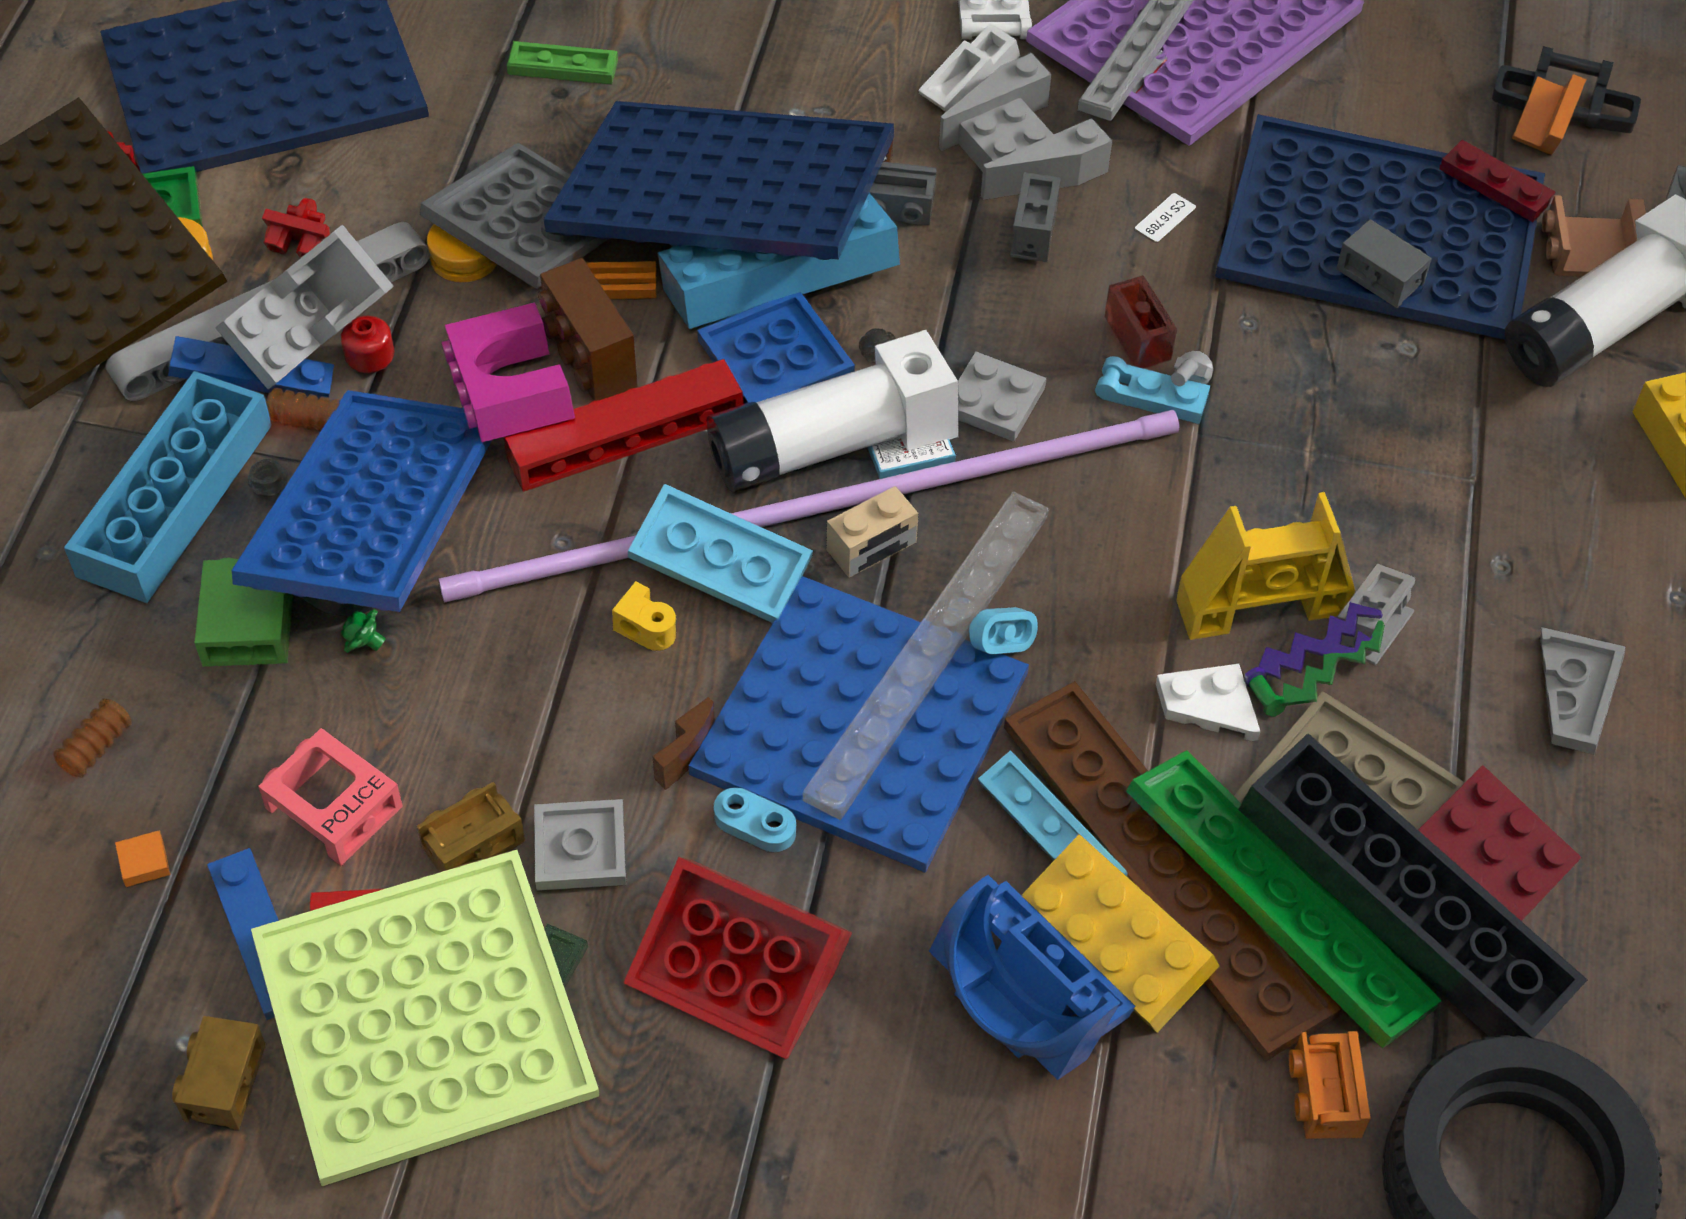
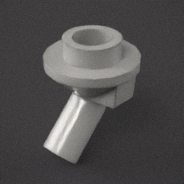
M1200 351L1187 352L1177 358L1174 365L1175 372L1172 374L1171 380L1176 386H1183L1188 380L1207 384L1213 373L1212 361L1206 354Z

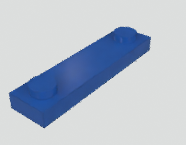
M175 336L168 376L188 379L196 371L248 390L328 404L334 364L304 359L270 389H267L230 345Z
M248 848L208 863L207 866L267 1021L274 1018L275 1015L251 929L279 920L252 851Z

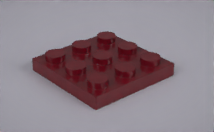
M1483 765L1418 829L1521 921L1582 858Z

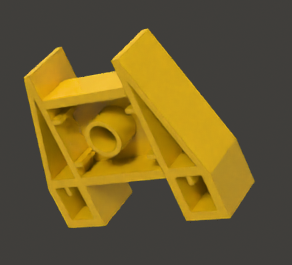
M1325 492L1318 493L1311 522L1307 523L1293 522L1281 527L1268 529L1254 528L1245 531L1237 506L1229 507L1181 576L1176 601L1190 640L1230 634L1235 610L1301 599L1309 621L1330 618V615L1336 617L1341 613L1355 594V587L1341 533Z

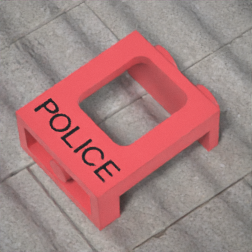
M322 728L311 738L303 740L296 747L294 754L280 767L270 770L264 777L263 782L258 786L265 808L270 813H273L278 808L325 844L328 857L340 866L403 807L397 783ZM331 759L353 775L355 781L327 808L316 809L295 792Z

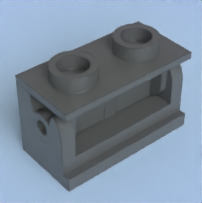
M883 162L869 193L892 221L930 225L937 168Z
M1024 172L1013 225L1015 234L1010 257L1042 262L1048 261L1061 177Z
M1370 219L1343 242L1336 269L1398 308L1419 285H1424L1432 258Z

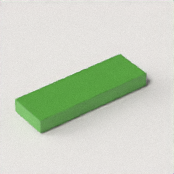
M513 41L507 62L508 75L612 84L618 62V53L613 50Z

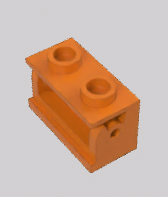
M1358 1031L1312 1035L1309 1037L1310 1044L1307 1041V1033L1301 1032L1296 1048L1289 1051V1072L1291 1078H1298L1299 1093L1295 1094L1294 1109L1296 1120L1304 1123L1305 1138H1362L1371 1118Z

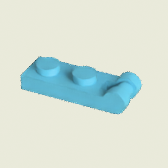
M1111 356L1106 358L1102 368L1104 376L1099 378L1095 388L1097 396L1107 401L1154 413L1174 410L1178 419L1200 424L1209 395L1210 385L1188 380L1183 386H1176L1172 382L1170 375L1127 365L1119 357ZM1119 382L1129 384V386L1122 385Z

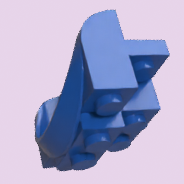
M989 875L969 888L952 906L929 950L949 971L956 989L955 995L961 1000L964 1008L974 1021L992 1037L1005 1045L1017 1058L1023 1055L1035 1057L1057 1080L1085 1062L1100 1037L1128 1019L1136 1007L1007 881L998 885ZM991 931L1002 941L998 950L995 948Z

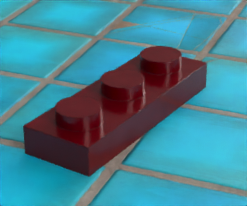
M1461 140L1442 159L1439 170L1531 222H1534L1552 203L1556 194L1554 190L1464 140Z

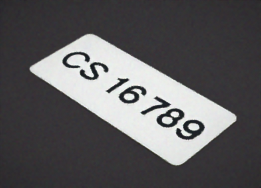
M1173 193L1143 219L1135 229L1152 240L1159 242L1188 216L1196 206Z

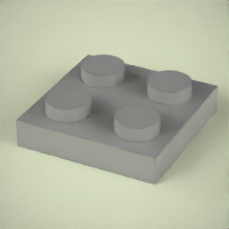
M975 352L958 380V420L1014 442L1042 395L1047 378Z
M623 799L534 805L535 883L537 891L626 885Z

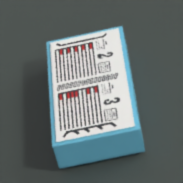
M900 437L868 446L879 479L955 462L956 458L949 439L908 451Z

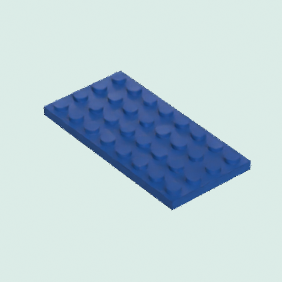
M347 390L231 570L233 585L251 587L256 590L288 593L298 597L330 600L341 604L348 603L372 607L383 611L400 612L492 440L481 442L477 427L469 429L464 408Z

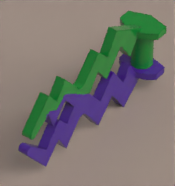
M1350 602L1345 621L1330 615L1327 636L1323 640L1295 632L1290 654L1266 647L1259 666L1245 673V684L1255 693L1263 705L1266 715L1276 717L1285 710L1286 706L1317 702V683L1332 685L1339 660L1344 659L1365 665L1366 650L1379 653L1385 628L1382 620L1377 622L1371 637L1358 630L1354 648L1341 645L1342 635L1355 637L1358 617L1380 619L1383 616L1381 610ZM1306 652L1324 656L1323 670L1306 666L1302 689L1283 683V696L1275 694L1266 681L1267 675L1281 680V667L1302 673Z

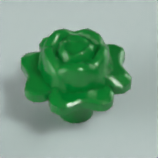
M373 609L367 614L355 611L352 616L347 618V621L343 624V630L340 631V635L346 639L345 652L348 653L350 650L365 645L374 651L381 647L386 638L376 632L375 616L377 615V610Z

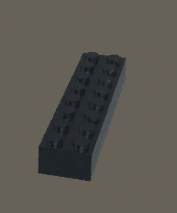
M1309 733L1251 785L1238 809L1489 1037L1510 1035L1512 1037L1525 1036L1534 1039L1588 981Z

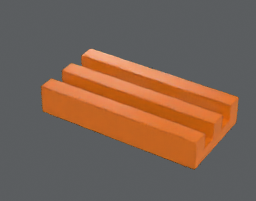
M656 261L586 263L599 284H611L601 285L609 299L656 298Z

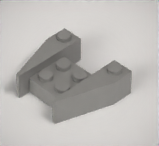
M1032 53L1001 65L941 116L939 149L943 151L959 144L983 172L981 197L983 200L1020 194L1024 172L1061 177L1060 188L1080 185L1108 172L1112 140L1092 118L1053 134L1034 113L1048 106L1051 73Z

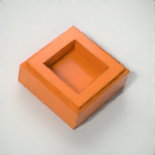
M160 830L115 842L122 879L126 887L171 875Z

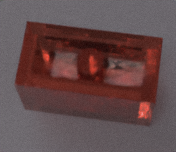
M1142 275L1109 285L1104 317L1133 365L1139 368H1146L1172 360L1177 328L1145 276Z

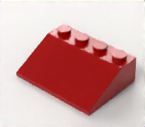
M678 857L623 983L784 1059H788L833 978L852 932L700 863Z

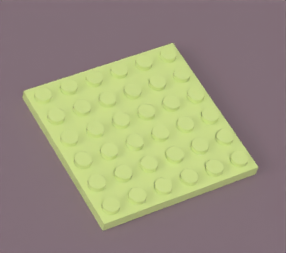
M518 850L251 929L321 1186L599 1097V1089Z

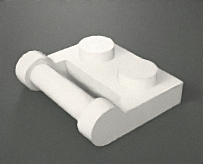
M958 0L961 40H972V36H978L989 23L1009 36H1019L1020 39H1026L1027 30L1032 28L1028 0Z

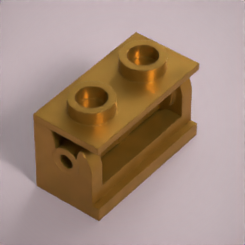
M494 782L483 788L471 790L459 802L445 810L431 813L422 823L417 825L421 846L439 872L506 853L525 842L520 816L515 813L506 799L500 793H497Z
M203 1016L198 1032H193L188 1041V1063L184 1075L179 1074L173 1086L172 1100L176 1104L184 1122H189L191 1117V1119L202 1123L227 1126L234 1130L240 1129L266 1046L258 1024Z

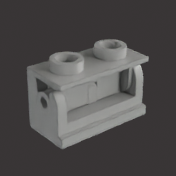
M1377 564L1338 615V619L1346 620L1350 602L1379 609L1383 616L1380 619L1358 617L1355 637L1342 635L1341 645L1354 648L1358 630L1371 637L1377 622L1382 620L1385 628L1380 652L1366 650L1365 662L1376 665L1414 613V609L1406 607L1411 598V588L1415 584V577Z

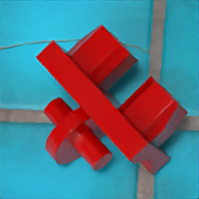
M303 198L298 206L289 205L287 214L265 209L262 220L268 226L263 243L272 252L286 254L293 239L300 241L296 253L302 258L330 235L329 226L323 224L325 214L317 212L316 202L310 198Z

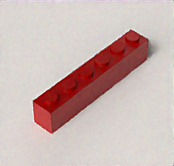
M725 359L710 364H703L698 368L674 376H667L662 380L638 388H631L623 393L602 400H595L587 405L573 409L574 419L504 436L506 458L522 491L525 492L707 430L706 419L708 415L743 405V391Z

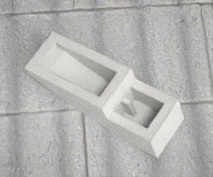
M989 23L971 44L964 40L922 85L918 90L919 94L944 111H948L1001 65L1020 57L1016 39Z

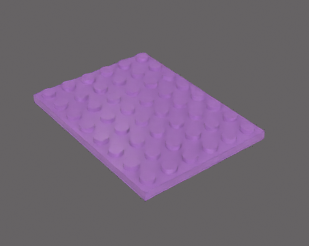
M1069 0L1027 30L1026 42L1091 83L1149 0ZM1194 0L1160 50L1163 52L1156 56V59L1159 60L1167 57V61L1156 73L1147 75L1139 92L1136 94L1131 91L1123 104L1190 146L1362 11L1364 1Z

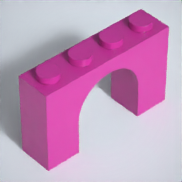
M535 302L445 325L448 340L441 342L447 364H449L453 383L456 385L461 406L464 408L469 429L477 427L481 442L575 418L569 385L560 364L514 376L490 375L504 366L550 354L543 321Z

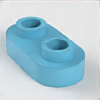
M1017 607L985 609L979 612L970 624V641L975 649L989 654L1023 652L1034 642L1037 635L1038 622L1032 612Z
M742 788L726 789L715 799L714 819L717 826L724 832L769 852H780L793 844L796 838V819L787 808ZM733 804L742 805V807L737 810L729 808V806ZM771 821L781 823L778 827H770L767 824Z

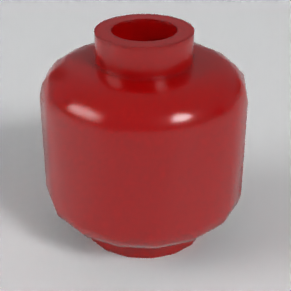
M360 316L343 327L341 344L345 361L352 369L362 373H375L386 368L392 362L395 353L390 327L384 320L375 316Z

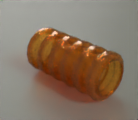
M274 388L267 397L266 405L271 423H277L279 420L281 425H288L291 422L293 427H300L302 425L304 429L308 430L314 427L316 431L321 432L333 411H336L340 405V399H332L330 402L328 397L323 396L318 399L313 394L307 397L302 392H298L295 395L291 390H286L283 393L282 389Z
M103 698L98 703L99 709L94 708L89 712L90 719L84 718L80 722L81 728H75L71 732L72 738H66L62 742L63 748H56L53 751L57 764L70 775L83 778L87 774L86 767L92 768L96 764L95 757L101 758L105 754L104 748H110L114 744L113 738H119L123 734L122 728L127 729L131 726L132 720L130 715L115 701Z

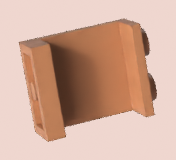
M1554 195L1550 209L1545 210L1542 216V231L1548 234L1546 258L1547 260H1552L1554 275L1582 277L1636 242L1635 220L1646 214L1644 200L1629 198L1621 219L1565 217L1562 196Z

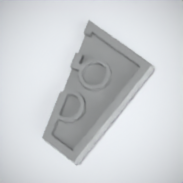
M1541 627L1540 642L1551 743L1595 755L1626 647Z

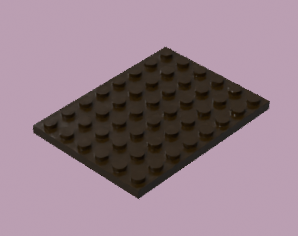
M79 97L0 145V370L29 409L228 282L220 268Z

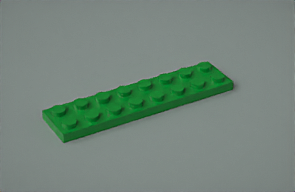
M1187 750L1131 781L1126 792L1382 1049L1434 1012L1442 1002L1360 919L1238 810L1241 803Z

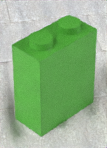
M238 559L203 560L195 633V646L202 666L288 663L293 594L270 590H256L251 587L233 585L231 570Z

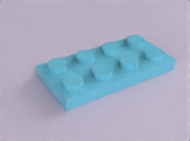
M664 484L628 550V558L773 623L775 619H779L799 580L803 576L812 558L813 550Z

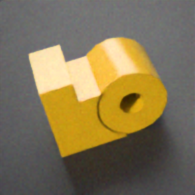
M635 581L612 610L613 631L654 651L667 649L676 639V614L668 604L652 602L650 600V588Z

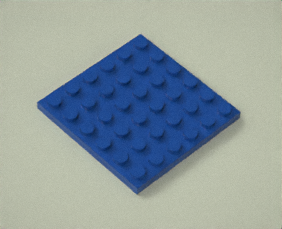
M802 576L779 619L774 620L690 762L689 775L725 790L729 788L748 790L787 808L792 812L795 819L926 873L1028 674L1029 664L1003 654H989L975 649L970 641Z

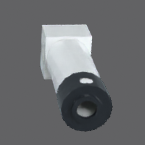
M1675 194L1635 220L1636 242L1552 297L1542 300L1508 323L1505 328V342L1508 352L1516 366L1527 378L1542 387H1552L1589 363L1594 356L1677 301L1682 302V306L1686 309V199Z
M927 330L876 345V365L766 400L749 402L708 415L706 425L711 454L728 490L735 492L776 479L781 474L896 437L901 438L907 451L945 439L950 440L958 437V380Z

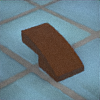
M709 697L675 721L676 740L652 756L654 779L665 790L689 770L690 762L715 722L714 702Z

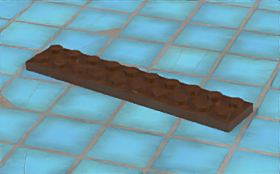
M1076 681L1005 718L1004 729L1072 815L1125 868L1128 873L1127 877L1214 955L1219 967L1204 983L1265 1061L1297 1043L1301 1032H1306L1308 1036L1339 1017L1342 1008L1126 792L1131 781L1148 770Z

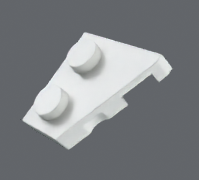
M1239 664L1157 675L1156 688L1165 719L1183 724L1194 723L1203 729L1219 732V728L1222 727L1245 733V740H1258L1260 728Z

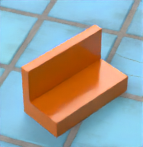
M1573 74L1566 86L1563 87L1537 77L1512 139L1552 155L1564 137L1587 79Z

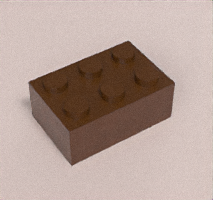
M580 258L541 273L542 290L538 292V299L545 313V317L541 318L545 334L548 339L554 338L557 342L558 352L565 365L571 364L573 367L574 376L581 391L587 390L595 401L638 387L634 335L584 259Z

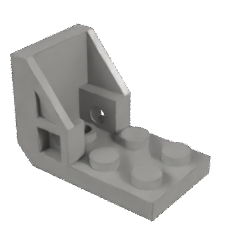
M341 225L215 328L265 387L270 389L320 345L339 332L394 286L347 229Z

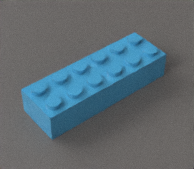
M870 193L865 200L839 260H820L816 257L795 255L786 257L763 252L746 253L742 250L721 248L712 250L689 245L673 246L671 249L658 252L663 290L689 329L739 314L785 296L799 292L802 294L900 265L897 226Z
M194 371L64 547L75 577L148 603L271 428L272 423L264 395Z

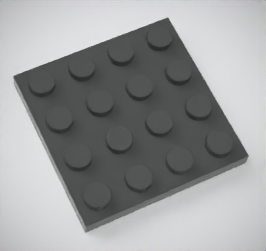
M520 143L513 145L421 202L420 215L536 289L541 286V273L580 259L609 240L584 235L565 236L561 233L545 231L544 217L570 177V174Z

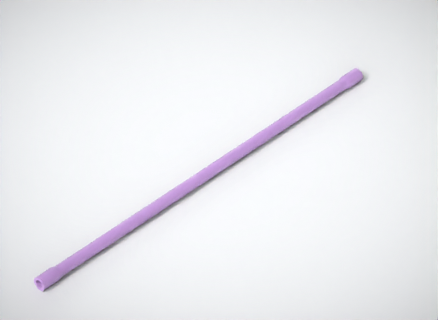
M1169 410L1143 416L1135 421L731 514L760 527L859 505L894 486L902 494H907L1135 440H1149L1178 433L1179 421L1175 411ZM636 535L483 571H469L439 578L444 603L476 596L492 589L628 558V550Z

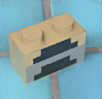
M894 486L828 520L827 551L850 578L916 543L918 512L899 489Z

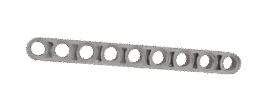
M407 222L393 224L357 241L390 282L419 270L430 258L428 246ZM272 281L116 352L107 361V372L124 397L130 401L144 399L184 380V378L168 376L175 336L229 345L215 327Z

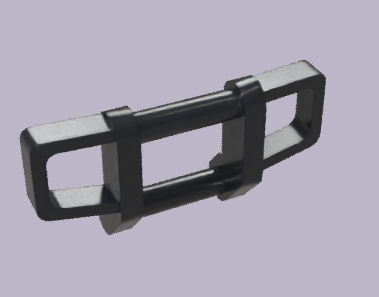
M1543 46L1535 72L1502 65L1499 69L1492 100L1521 111L1524 110L1528 96L1504 89L1502 82L1509 81L1531 86V92L1537 77L1546 78L1549 66L1595 76L1597 80L1589 108L1576 106L1571 120L1584 122L1585 127L1622 133H1631L1634 129L1641 98L1636 95L1606 89L1614 62L1603 60L1602 63L1556 53L1553 52L1554 48ZM1603 103L1627 109L1630 111V116L1624 118L1601 114Z

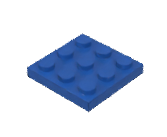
M801 292L763 303L697 330L698 342L713 362L725 359L743 391V404L753 401L759 402L855 372V364Z

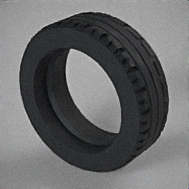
M1510 1035L1483 1037L1482 1040H1471L1467 1044H1459L1451 1050L1440 1054L1438 1059H1433L1422 1069L1415 1081L1409 1086L1385 1140L1383 1150L1384 1163L1382 1165L1384 1190L1388 1193L1386 1199L1394 1219H1479L1453 1192L1443 1173L1438 1153L1442 1134L1449 1121L1465 1108L1486 1103L1514 1104L1535 1110L1557 1122L1579 1142L1595 1168L1601 1189L1600 1206L1594 1219H1656V1211L1661 1202L1663 1183L1660 1179L1662 1176V1165L1660 1164L1659 1150L1655 1146L1656 1140L1649 1129L1650 1125L1642 1115L1639 1106L1631 1099L1630 1094L1620 1086L1619 1082L1607 1074L1604 1069L1588 1058L1558 1044L1537 1038L1532 1039L1525 1036L1512 1037Z

